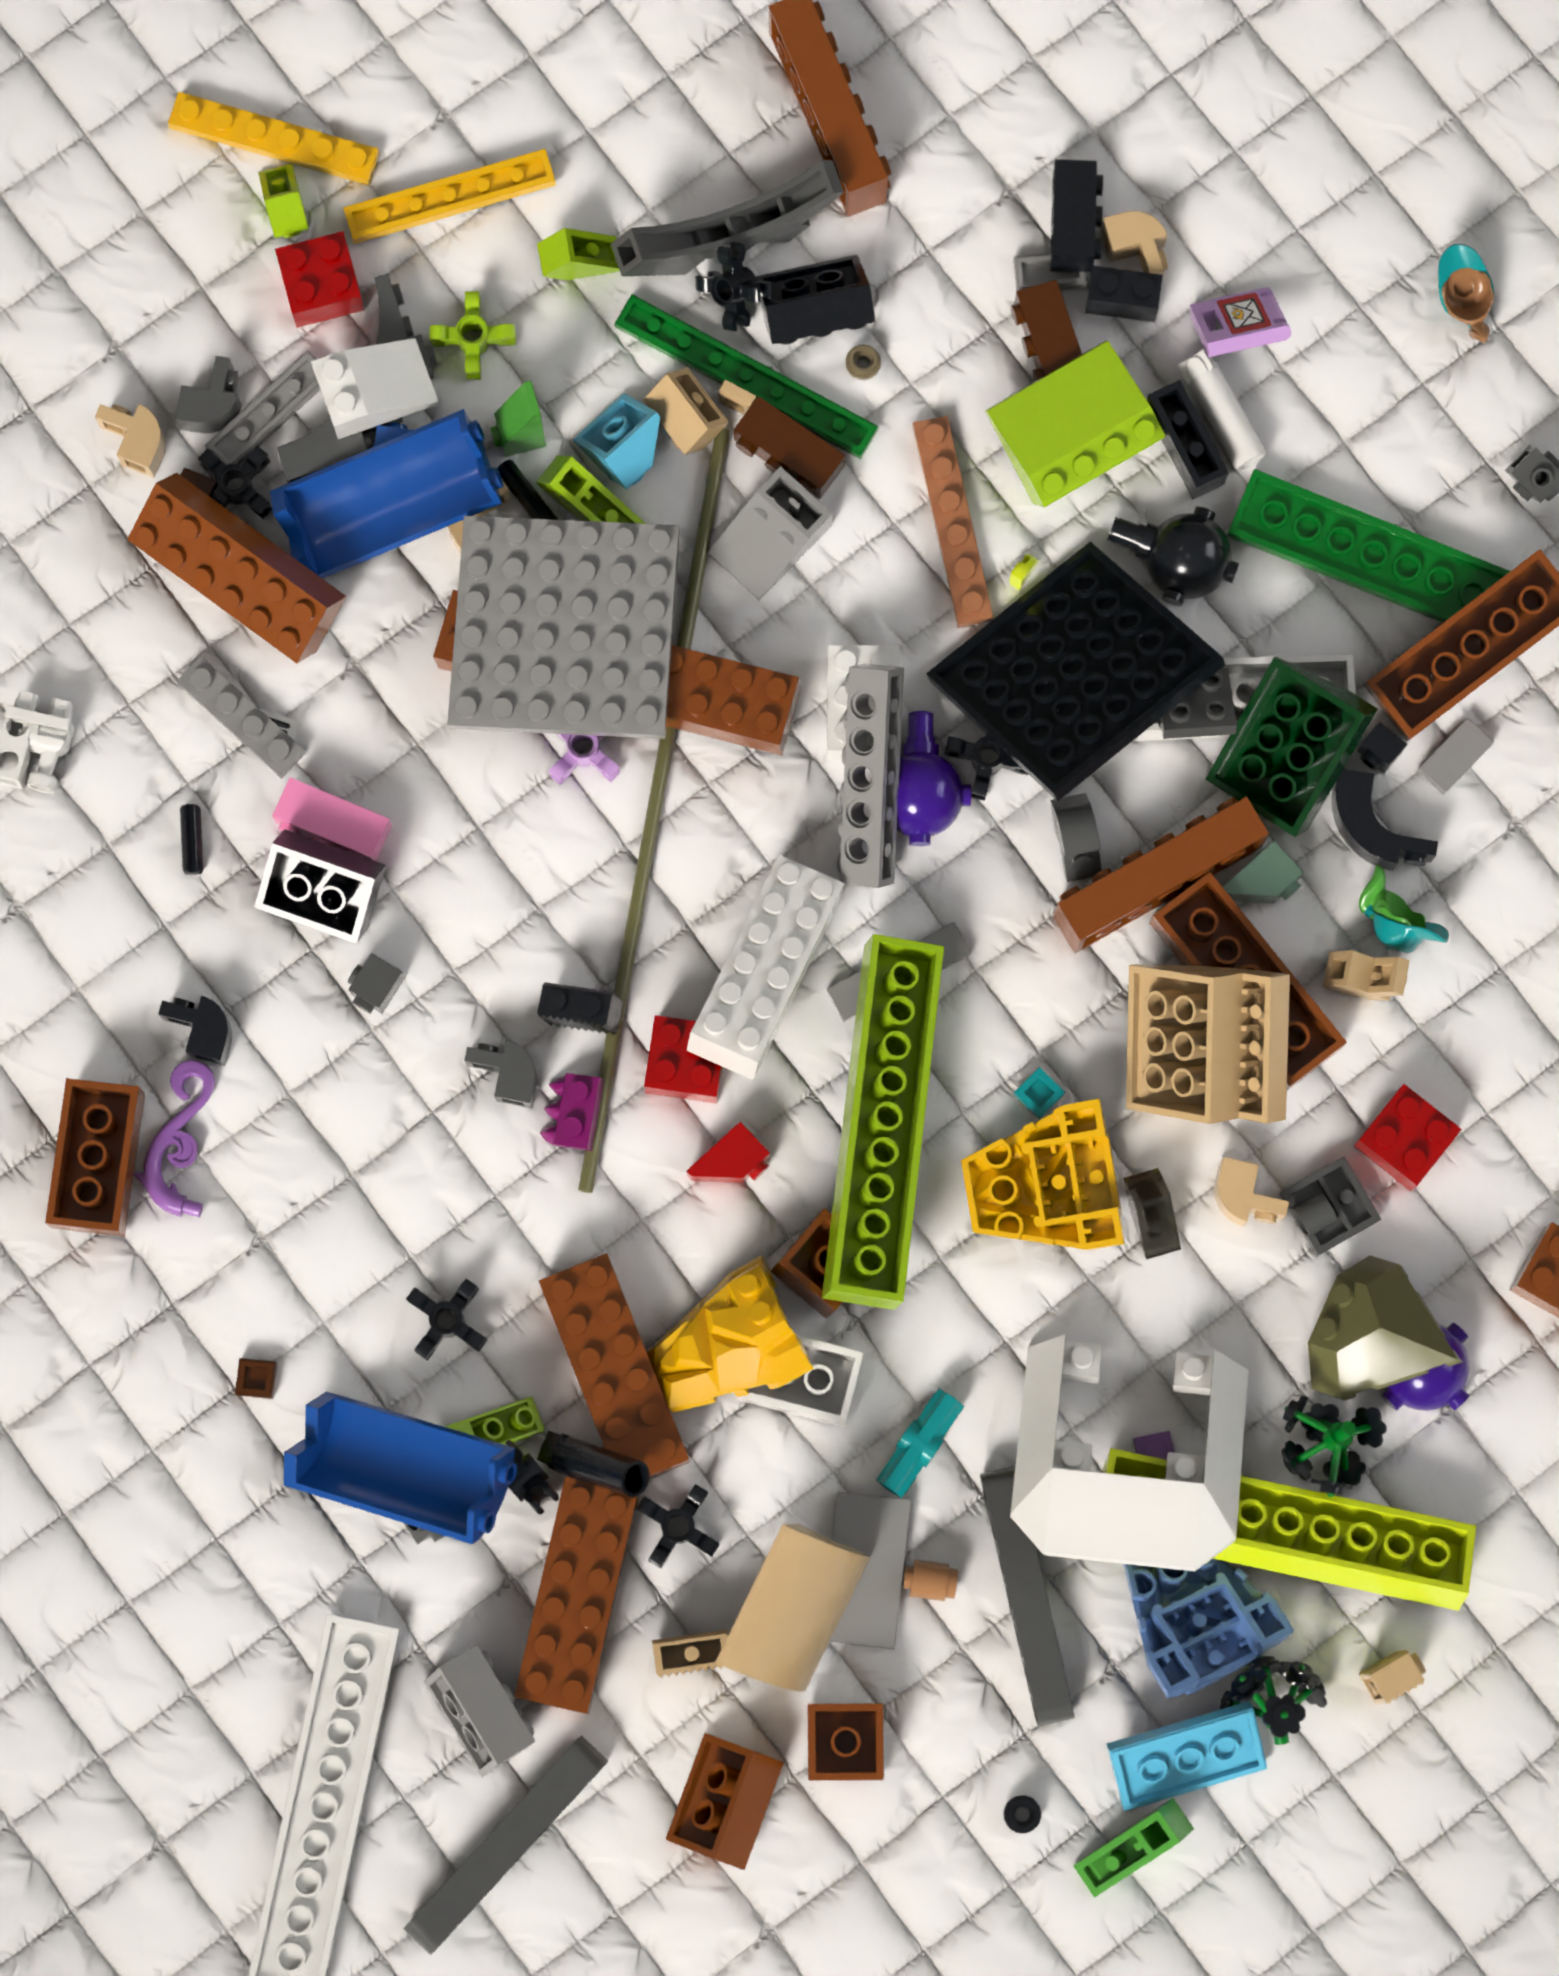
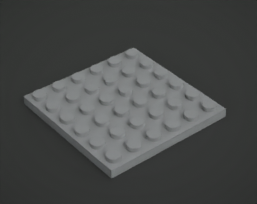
M464 516L447 722L449 729L665 739L680 538L679 525Z

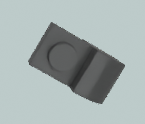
M215 357L210 389L181 385L175 416L180 430L198 433L218 432L239 414L242 404L238 394L230 393V391H236L238 371L234 370L230 358Z
M1086 793L1063 797L1058 802L1055 799L1050 800L1054 829L1061 847L1066 881L1071 882L1095 876L1102 871L1099 854L1101 847L1095 817Z
M507 1039L503 1053H498V1047L484 1043H477L476 1048L467 1047L464 1059L467 1067L499 1073L494 1094L496 1102L532 1108L537 1086V1073L530 1055L523 1047Z

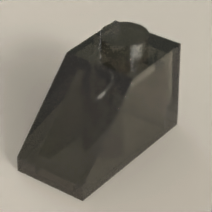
M1156 1168L1123 1178L1128 1205L1146 1260L1181 1250L1171 1195L1159 1169Z

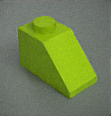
M288 164L258 172L274 237L291 238L298 236L302 231L308 230V223L293 165Z
M563 228L537 243L543 277L569 281L620 271L611 246L617 240L616 236Z

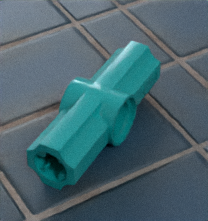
M938 1389L924 1407L919 1418L912 1421L895 1446L897 1447L896 1451L875 1481L891 1493L902 1498L915 1481L923 1466L927 1467L945 1441L943 1437L965 1406L948 1393Z

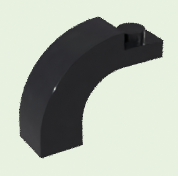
M1343 769L1332 788L1331 801L1336 826L1348 846L1367 862L1375 866L1380 865L1383 869L1391 871L1398 865L1399 858H1404V863L1413 866H1424L1426 862L1431 863L1437 853L1438 841L1397 835L1384 828L1375 817L1371 805L1374 774Z

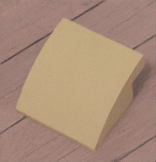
M1129 965L1126 1109L1207 1124L1238 1118L1262 1123L1286 1120L1290 974L1211 966Z
M782 1524L715 1663L771 1685L793 1691H806L830 1642L829 1640L871 1557L845 1543L839 1544L801 1524Z

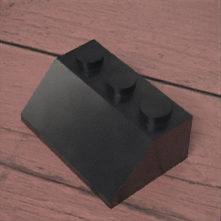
M858 254L755 276L757 281L772 283L773 297H760L766 328L772 344H791L800 338L809 336L824 337L831 334L832 331L846 328L851 330L861 329L869 323L876 322L870 284Z

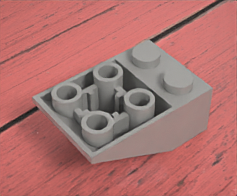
M780 466L754 493L707 553L760 601L832 527L833 513Z

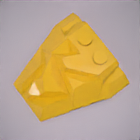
M1100 1099L1062 1105L1053 1110V1113L1035 1123L1031 1122L1023 1126L1022 1130L1005 1139L1001 1138L961 1160L973 1233L1082 1250H1094L1125 1244L1121 1218L1122 1209L1111 1144L1106 1130Z
M762 1255L730 1272L647 1352L667 1405L672 1412L715 1403L717 1396L734 1392L737 1397L749 1395V1388L766 1384L770 1389L782 1387L814 1369L802 1341L788 1323L773 1289L777 1286Z

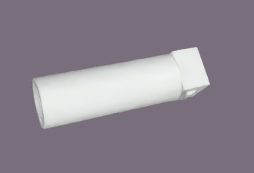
M1201 350L1180 363L1178 367L1183 374L1184 381L1189 384L1192 393L1235 470H1245L1261 461L1267 455V452L1218 367V362L1213 357H1208L1205 350Z

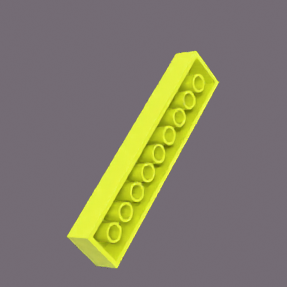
M1110 1448L1102 1473L1165 1479L1167 1460ZM1241 1476L1236 1541L1212 1559L1459 1611L1469 1594L1476 1525L1335 1495L1329 1497L1326 1493Z

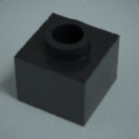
M1379 722L1360 744L1357 752L1361 754L1360 759L1366 766L1374 771L1379 769L1385 774L1403 753L1408 744Z

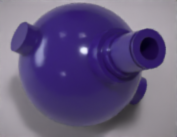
M928 711L909 713L908 737L906 743L903 744V755L900 756L897 831L909 836V844L912 846L931 845V836L937 835L950 827L958 817L962 806H971V784H962L956 769L946 759L939 756V745L935 743V737H933L934 713Z
M1452 1322L1447 1328L1442 1325L1439 1326L1445 1334L1444 1337L1448 1344L1457 1353L1462 1363L1452 1366L1444 1364L1429 1369L1428 1374L1386 1387L1387 1390L1381 1397L1394 1410L1397 1411L1402 1405L1421 1411L1436 1410L1449 1405L1455 1411L1468 1399L1470 1395L1464 1390V1387L1469 1377L1470 1366L1469 1357L1463 1343L1469 1337L1456 1323Z

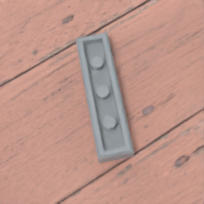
M307 350L205 445V448L213 452L225 465L232 463L240 465L256 446L260 447L320 391L311 361L317 359Z
M955 922L918 940V942L944 946L942 970L971 955V951ZM861 971L826 990L843 1022L856 1016Z

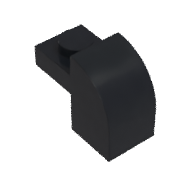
M202 995L198 1009H194L195 1003L188 1000L174 998L172 1003L162 1000L158 1015L164 1021L192 1028L185 1052L192 1058L225 1066L232 1043V1028L222 1009L214 1001Z

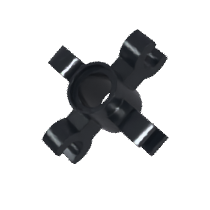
M734 241L731 242V248L719 246L717 249V258L722 264L723 274L717 271L707 272L708 277L695 276L696 291L711 292L714 301L718 305L725 307L722 326L724 330L733 332L737 331V325L750 326L751 318L749 311L746 309L745 300L758 303L761 302L760 297H773L772 283L757 281L754 273L749 268L743 267L746 255L744 243Z
M256 446L241 465L235 463L225 465L207 448L199 456L198 460L207 472L217 478L219 488L210 497L225 508L229 503L235 505L245 503L256 515L264 519L272 511V508L269 506L270 503L253 489L251 480L271 462L267 458L268 454L259 446ZM234 478L244 480L243 485L237 490L226 488L228 482Z
M987 735L980 738L976 743L948 736L944 755L971 760L974 769L977 771L971 798L985 801L990 777L1000 771L1001 768L1018 774L1028 775ZM983 749H992L997 753L998 759L993 763H986L980 759L978 754Z
M465 1279L450 1302L443 1301L439 1303L434 1302L417 1288H413L406 1300L429 1316L431 1326L427 1334L414 1349L418 1355L428 1361L443 1338L455 1336L480 1352L487 1339L465 1324L462 1313L479 1291L478 1286ZM445 1310H451L457 1316L455 1325L449 1329H441L437 1325L439 1314Z
M508 1440L505 1442L506 1445L515 1448L514 1463L517 1466L516 1477L508 1487L521 1502L526 1500L536 1513L543 1514L544 1510L540 1506V1501L544 1497L550 1496L556 1502L559 1500V1496L547 1482L550 1477L529 1453L524 1455L514 1442Z
M695 1484L681 1508L667 1511L645 1496L642 1498L636 1509L661 1524L663 1537L648 1559L649 1562L661 1569L675 1545L683 1544L687 1541L713 1557L720 1543L697 1530L693 1520L695 1513L708 1495V1491ZM675 1516H682L689 1522L687 1533L681 1537L672 1536L667 1529L668 1522Z

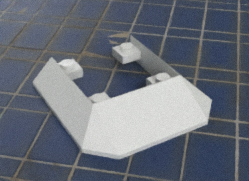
M1066 1334L1028 1347L1010 1517L1043 1555L1196 1571L1236 1541L1249 1372L1247 1368L1215 1349L1213 1356L1176 1352L1173 1392L1209 1395L1205 1454L1201 1456L1168 1452L1165 1479L1090 1472L1093 1444L1056 1440L1061 1382L1063 1380L1099 1384L1102 1344L1065 1341Z

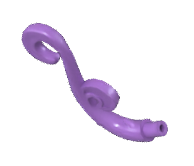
M187 1060L181 1062L172 1071L170 1077L171 1087L180 1099L186 1101L190 1099V1095L186 1093L184 1084L189 1077L193 1076L202 1079V1092L192 1103L160 1129L147 1150L143 1166L144 1173L135 1172L134 1177L142 1183L154 1203L162 1210L179 1217L186 1214L200 1218L203 1211V1203L187 1200V1196L178 1193L174 1183H171L169 1188L163 1180L161 1170L164 1152L171 1145L178 1147V1152L174 1154L168 1153L167 1155L169 1162L174 1167L184 1169L193 1165L198 1156L197 1142L190 1134L180 1131V1129L203 1108L215 1087L214 1074L208 1065L198 1060Z

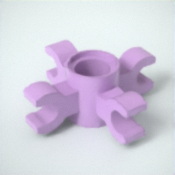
M555 734L566 742L568 750L548 771L550 773L549 776L559 785L566 781L577 766L587 767L592 765L609 782H612L621 772L619 770L620 767L600 751L599 742L604 736ZM580 740H588L593 744L592 750L586 754H579L573 748Z

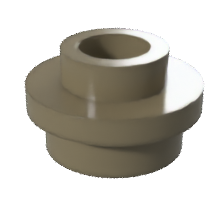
M869 345L855 346L846 356V369L856 379H871L880 370V355L875 348ZM866 359L870 365L867 368H860L857 365V361Z

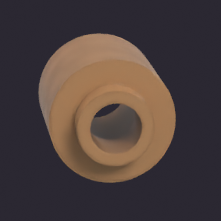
M914 1559L913 1567L906 1566L903 1588L910 1589L909 1597L945 1601V1598L954 1599L958 1569L949 1568V1564Z

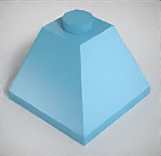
M623 393L583 429L573 441L609 479L627 490L631 485L638 483L643 478L644 473L653 466L660 416L653 409Z

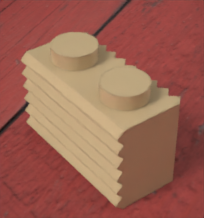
M727 1630L652 1640L656 1674L663 1678L665 1674L670 1677L672 1673L677 1676L679 1672L685 1675L687 1671L692 1674L694 1670L699 1673L701 1669L706 1672L709 1668L713 1671L716 1667L722 1669L723 1666L715 1662L728 1637Z
M1407 1650L1394 1652L1361 1671L1359 1676L1375 1703L1390 1704L1391 1700H1397L1398 1696H1404V1693L1417 1688V1685H1423L1424 1678L1422 1675L1426 1673V1669L1416 1653L1410 1655Z

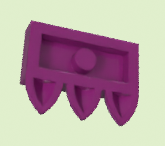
M566 1073L565 1076L558 1077L549 1083L550 1088L561 1096V1100L552 1102L544 1110L551 1118L557 1121V1124L545 1128L540 1132V1135L546 1142L556 1147L592 1151L604 1079Z

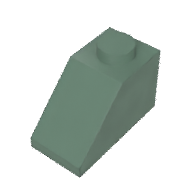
M1273 841L1227 882L1223 888L1233 901L1274 903L1281 896L1286 901L1301 887L1298 881L1304 872Z

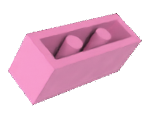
M291 777L272 815L275 823L279 825L278 830L281 832L286 829L377 861L392 828L389 818Z

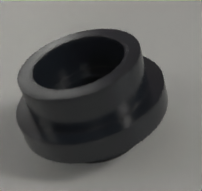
M1025 1795L1015 1796L1007 1802L1004 1808L1005 1823L1014 1832L1029 1833L1040 1823L1041 1809L1033 1798ZM1019 1807H1025L1029 1811V1818L1024 1822L1018 1821L1015 1817V1812Z

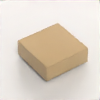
M727 380L723 382L719 389L720 403L742 415H745L756 400L755 395Z

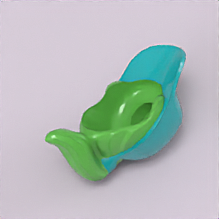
M1376 865L1372 879L1360 896L1359 908L1366 917L1373 920L1376 936L1385 945L1386 949H1394L1408 954L1415 951L1423 940L1448 942L1449 932L1444 926L1426 922L1424 915L1413 912L1400 896L1385 889V872L1380 865Z

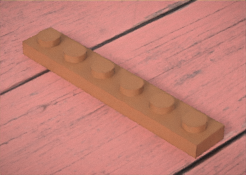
M948 416L913 422V432L957 626L960 628L992 621L993 613Z

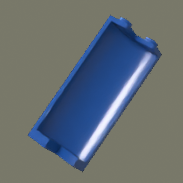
M462 409L271 490L270 497L273 515L289 538L291 556L323 579L464 520V516H473L502 504L499 489L504 487L497 468H491L481 443L485 438L478 421H470L467 413Z
M326 1391L306 1404L305 1439L284 1452L283 1485L473 1545L484 1533H489L493 1529L496 1515L502 1505L508 1486L516 1477L517 1466L514 1463L515 1448Z

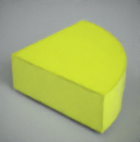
M1025 554L1022 562H1018L1011 571L1010 585L1021 590L1038 565L1039 560L1030 554Z

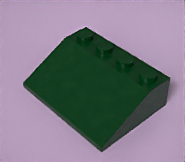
M1274 657L1237 722L1236 734L1229 736L1205 780L1230 796L1235 797L1238 801L1247 796L1258 814L1296 837L1310 828L1378 708L1339 685L1285 660Z

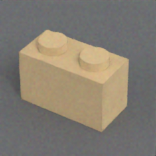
M688 367L666 373L643 399L649 408L659 414L661 425L672 438L674 445L684 455L705 449L729 423Z

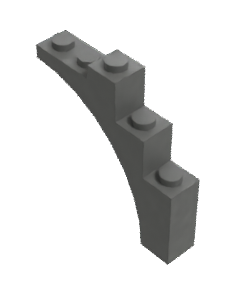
M822 160L800 176L757 198L716 213L682 222L630 228L615 240L611 246L621 276L686 275L705 259H718V247L731 248V242L733 241L744 243L746 251L758 242L791 241L811 226L809 219L842 195L844 191L833 160Z
M388 274L375 277L380 303L379 333L376 344L415 338L430 379L434 378L431 366L438 364L432 344L425 346L422 334L414 336L409 317H401L398 305L404 304L399 284L392 285ZM401 417L390 422L403 423V419ZM330 418L326 423L304 437L277 447L287 483L373 448L371 436L368 432L375 431L377 426L338 439Z

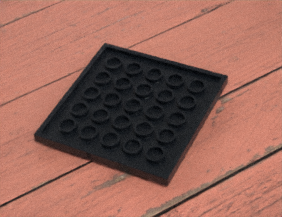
M1090 541L927 672L926 675L929 681L1058 802L1223 668L1225 662L1217 651Z

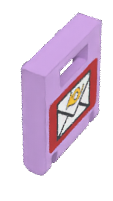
M1268 287L1190 304L1191 320L1208 357L1285 341L1291 336V329L1272 290ZM1215 318H1217L1221 327L1219 330H1216Z

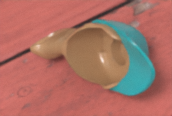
M1465 244L1450 245L1442 253L1438 263V288L1442 306L1453 318L1468 324L1469 336L1472 340L1476 339L1485 343L1490 334V327L1484 323V319L1490 312L1494 301V287L1491 277L1481 257L1472 247Z

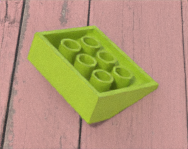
M1108 340L985 410L1031 502L1044 508L1166 437L1150 404Z

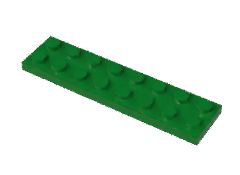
M1256 469L1253 470L1227 533V537L1442 623L1510 572Z

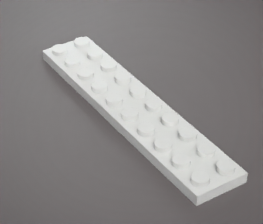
M326 1614L248 1976H327L401 1630L399 1628Z

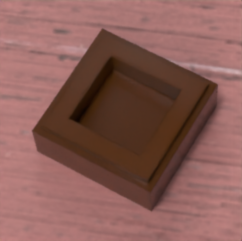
M239 1358L235 1395L273 1399L277 1362Z

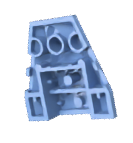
M1211 1559L1196 1571L1123 1564L1147 1665L1167 1698L1177 1697L1183 1693L1187 1695L1193 1694L1252 1664L1254 1660L1261 1657L1263 1652L1277 1646L1294 1632L1276 1600L1266 1591L1261 1594L1245 1580L1248 1576L1240 1568L1235 1571L1225 1561Z

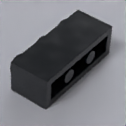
M1055 159L1050 271L1091 273L1094 259L1101 260L1102 238H1095L1096 228L1102 227L1103 208L1102 206H1096V196H1102L1103 175L1097 174V161Z
M1181 380L1148 394L1147 401L1166 436L1162 439V442L1192 499L1223 486L1229 472Z

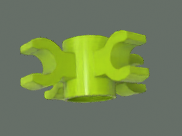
M465 291V316L458 321L456 327L445 325L430 326L432 347L459 345L462 352L465 353V374L467 380H481V355L487 351L490 344L502 346L516 345L515 324L487 326L485 320L480 317L481 298L479 297V291ZM471 330H478L482 333L481 337L475 341H468L464 338L465 334Z

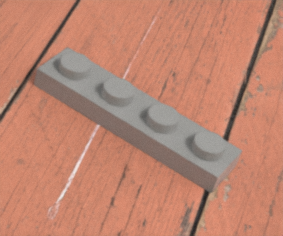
M202 656L176 681L183 690L281 779L306 754L300 745Z

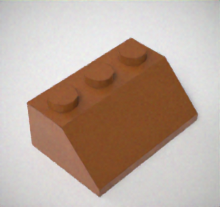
M704 1733L665 1840L711 1859L745 1870L784 1762Z

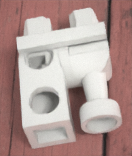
M21 690L14 702V706L7 705L4 715L5 719L0 729V784L24 789L26 785L33 790L53 794L55 793L57 779L52 776L58 757L64 756L69 751L71 739H73L75 727L71 722L73 706L70 701L52 698L49 713L37 712L40 702L39 695ZM31 752L40 754L38 772H31L27 781L28 775L26 772Z

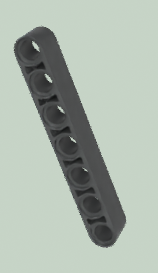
M1015 1466L981 1473L980 1479L1037 1726L1040 1727L1075 1719L1037 1549L1035 1544L1010 1517Z
M581 1735L409 1921L404 1930L431 1955L608 1763V1760Z

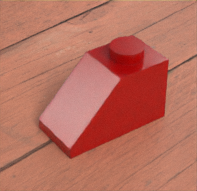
M739 1122L686 1171L687 1176L692 1181L744 1183L749 1177L755 1181L770 1167L767 1163L770 1159V1152Z

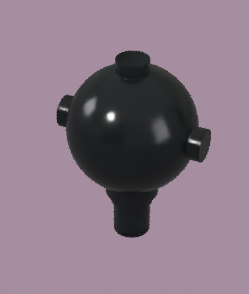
M1200 506L1195 507L1194 513L1173 516L1159 526L1147 523V526L1143 524L1138 525L1115 517L1107 539L1130 548L1131 551L1136 552L1137 557L1145 559L1152 580L1164 591L1162 600L1174 606H1182L1184 599H1196L1210 594L1223 581L1232 583L1239 563L1231 560V546L1225 532L1213 521L1216 514L1212 510Z

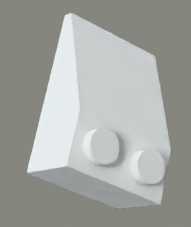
M415 338L347 349L311 361L338 439L439 405Z

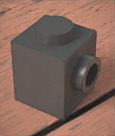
M371 953L363 966L358 964L348 979V983L351 984L348 990L355 997L352 1003L367 1013L371 1014L373 1009L383 1014L405 979L403 971Z

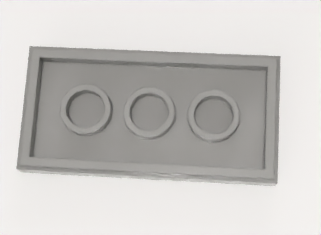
M837 1492L832 1540L839 1544L845 1543L871 1558L829 1640L830 1642L895 1649L911 1500Z

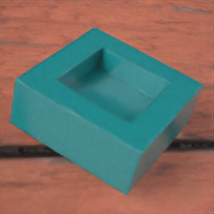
M1039 1067L1013 1095L1040 1120L1066 1092Z

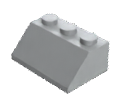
M475 1645L437 1668L424 1682L478 1772L484 1777L536 1741L532 1736L534 1735V1729L530 1721L524 1715L520 1716L513 1705L515 1699L510 1688L505 1683L501 1684L493 1672L495 1665L490 1655L484 1650L481 1652L478 1645Z

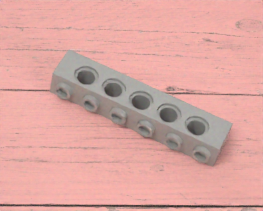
M875 664L850 666L849 673L845 679V690L848 693L847 709L843 717V725L846 729V744L842 750V763L845 767L844 781L840 788L843 812L838 827L839 835L841 836V853L837 859L840 881L845 884L873 888L894 884L904 667ZM870 695L873 697L875 701L874 711L869 707L868 699ZM868 732L873 736L874 743L872 747L867 742ZM866 768H868L872 774L871 783H869L865 777ZM864 804L870 809L869 819L864 814ZM863 840L868 844V855L862 849Z

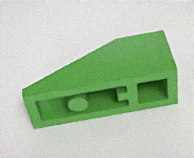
M527 381L494 413L496 425L490 427L495 448L502 446L505 457L546 447L541 414L531 381Z
M1171 1798L1077 1862L1073 1867L1095 1898L1180 1843L1194 1828L1174 1798Z

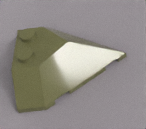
M1370 1255L1337 1275L1308 1341L1312 1389L1343 1401L1356 1397L1358 1392L1371 1388L1379 1390L1428 1374L1429 1369L1444 1364L1452 1366L1462 1363V1361L1444 1337L1445 1334L1420 1294L1411 1285L1403 1267Z

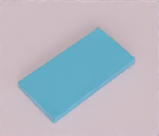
M1250 1701L1107 1743L1124 1811L1267 1769L1254 1708Z

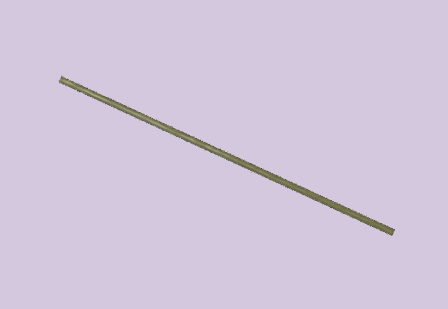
M724 428L714 438L677 641L678 647L691 649L707 552L709 550L730 430ZM667 726L665 739L659 740L614 994L623 1000V1007L618 1032L614 1035L610 1032L606 1034L599 1077L604 1079V1086L592 1151H585L578 1191L586 1193L593 1192L676 729Z

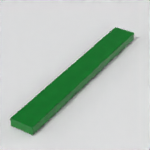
M631 294L614 323L615 328L722 385L727 380L755 395L756 398L758 396L816 436L859 459H862L878 431V426L633 294Z

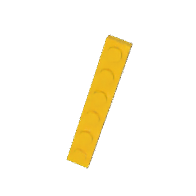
M179 91L168 121L169 128L365 185L370 184L380 154L379 149Z
M541 149L343 207L353 242L358 244L556 186V181L546 149Z

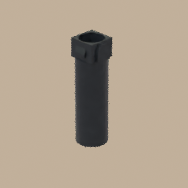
M549 1430L536 1459L559 1473L578 1478L628 1497H636L642 1494L648 1486L650 1479L649 1468L643 1461L573 1438L564 1433L557 1434Z

